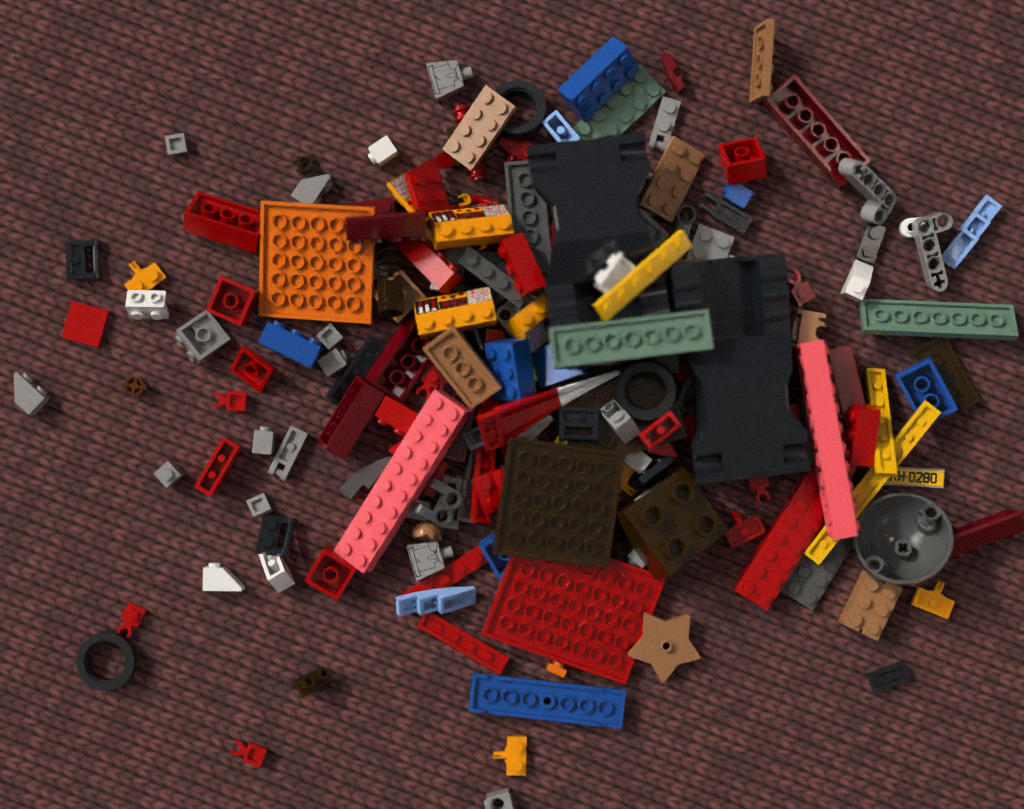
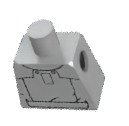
M457 60L426 63L436 102H440L465 90L463 80L473 78L471 67L459 69Z
M438 541L406 545L416 581L445 568L444 559L454 556L451 545L440 548Z

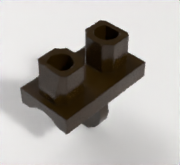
M323 666L293 681V684L299 690L301 698L332 683L329 672Z

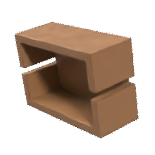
M862 570L838 622L878 641L902 588L885 583L879 579H873L867 575L865 570Z

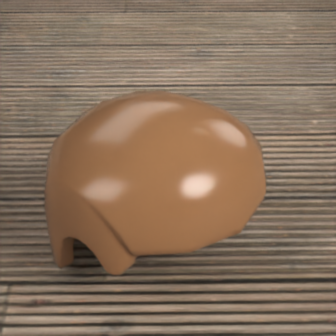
M432 521L420 522L412 529V537L414 539L420 537L423 541H441V529L439 525Z

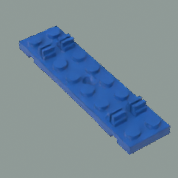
M473 672L468 712L622 729L626 689ZM544 698H550V704H545L543 702Z

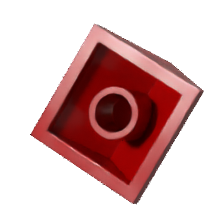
M243 345L230 371L261 393L278 369L252 349Z

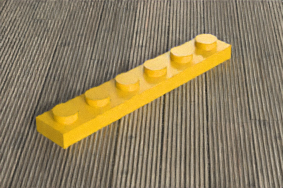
M683 230L677 231L593 304L602 320L607 322L693 247Z
M866 368L864 376L868 405H876L881 410L874 458L876 476L895 477L897 475V465L885 369Z

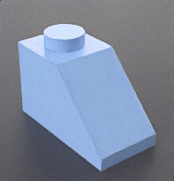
M557 110L542 121L545 129L557 143L562 141H579L581 139Z

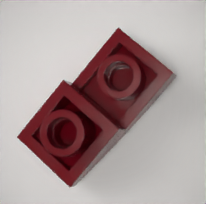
M664 52L661 56L663 72L673 90L679 94L685 87V81L678 73L676 75L674 73L678 67L676 59L671 54L667 55Z

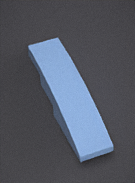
M986 194L943 251V262L955 270L977 243L979 237L989 226L990 221L1001 209L1002 205Z
M474 586L437 588L397 596L396 613L399 617L418 612L421 616L434 611L444 614L476 604V588Z

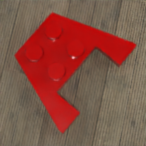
M443 152L404 174L414 211H426V214H428V212L467 208L466 206L460 207L459 205L449 206L439 170L455 166L453 157L448 153Z

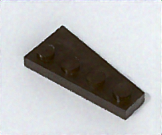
M935 337L909 350L917 361L931 356L956 404L962 410L980 402L947 338Z

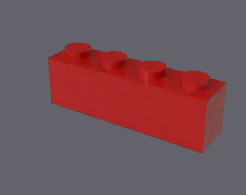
M409 236L402 237V241L395 244L439 291L448 295L463 278L458 273L459 268L452 262L448 263L446 261L447 256L443 252L434 250L433 242L430 239H425L422 236V240H410Z

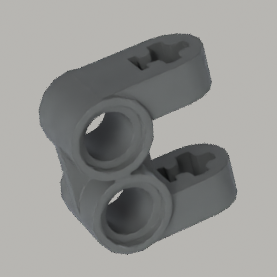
M431 477L427 485L440 492L439 500L431 509L417 502L413 511L439 526H447L452 521L455 509L461 505L462 496L457 490ZM450 494H453V501L448 503L447 497ZM444 511V517L438 520V513Z

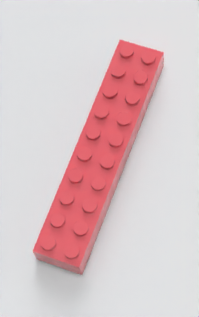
M824 340L794 345L827 537L836 540L858 536L857 531L860 530L858 519H855L854 516L856 503L854 499H851L850 493L853 491V485L847 476V472L850 471L849 463L844 459L846 445L844 441H841L840 433H843L841 421L837 419L839 406L834 401L833 394H836L834 382L831 383L832 366L831 363H828L826 356L829 355L828 344H824Z
M433 390L334 549L336 554L363 574L373 571L473 412L445 391Z

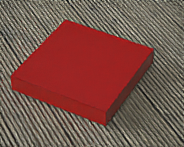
M71 301L62 338L100 348L110 311Z

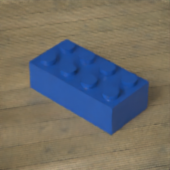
M613 36L558 91L570 111L583 122H586L624 84L634 77L640 69L629 48Z

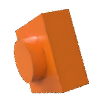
M554 660L553 662L548 661L546 665L547 671L564 678L567 672L564 663Z

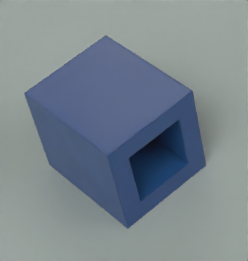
M727 183L722 191L724 194L722 199L742 211L754 192L740 183L732 185Z

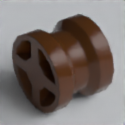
M130 377L125 383V390L132 396H141L147 390V383L143 378Z

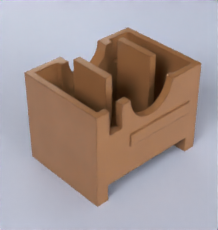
M800 309L792 311L790 323L792 350H795L794 345L819 340L815 332L819 327L826 328L825 322H820L821 318H826V314Z

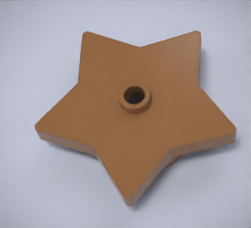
M644 612L643 636L628 652L629 657L650 663L662 683L667 680L678 664L699 660L701 658L688 639L690 615L684 614L664 620Z

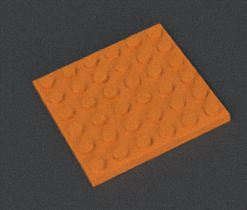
M260 201L259 316L372 324L375 243H371V240L367 239L363 240V244L351 245V241L346 240L345 217L376 215V207Z

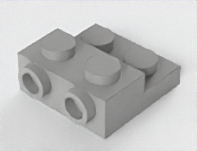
M206 310L176 329V337H174L176 343L180 347L184 346L188 351L186 355L191 362L196 361L197 364L210 357L216 350L230 341L226 332L212 314Z

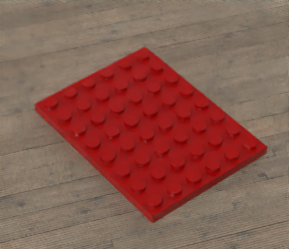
M510 556L481 635L626 685L635 658L629 657L628 652L643 636V613L653 614L666 577L655 580L649 570L610 557L608 568Z

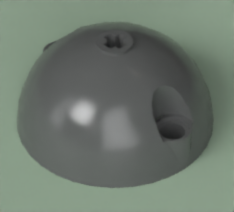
M912 493L885 495L869 504L858 518L860 530L857 531L858 536H854V546L861 563L866 568L867 575L873 579H879L885 583L898 586L917 585L937 575L950 557L953 547V532L950 522L942 509L925 497ZM934 513L936 514V516L934 518H929L926 516V514ZM874 565L880 568L877 570H872L870 566Z

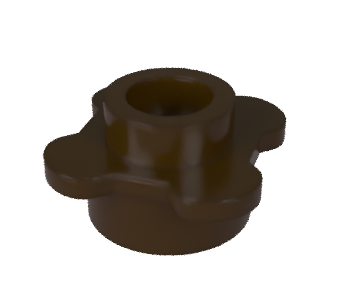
M313 155L297 156L298 174L302 175L307 172L313 174L316 169L313 164L315 158Z

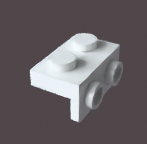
M622 252L616 255L613 253L606 262L608 264L607 268L604 271L601 269L594 278L596 282L593 286L604 294L636 268L635 265L623 257Z
M127 291L125 307L130 318L135 320L168 319L169 311L165 303L166 291Z

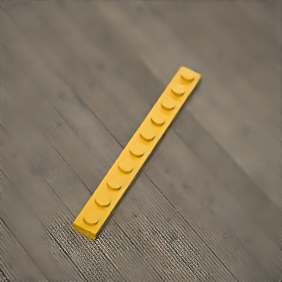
M926 400L923 401L893 439L897 467L941 413ZM875 465L867 471L851 492V499H854L856 503L855 519L889 478L876 476ZM824 525L809 544L804 554L820 565L840 539L834 540L827 537L826 526Z

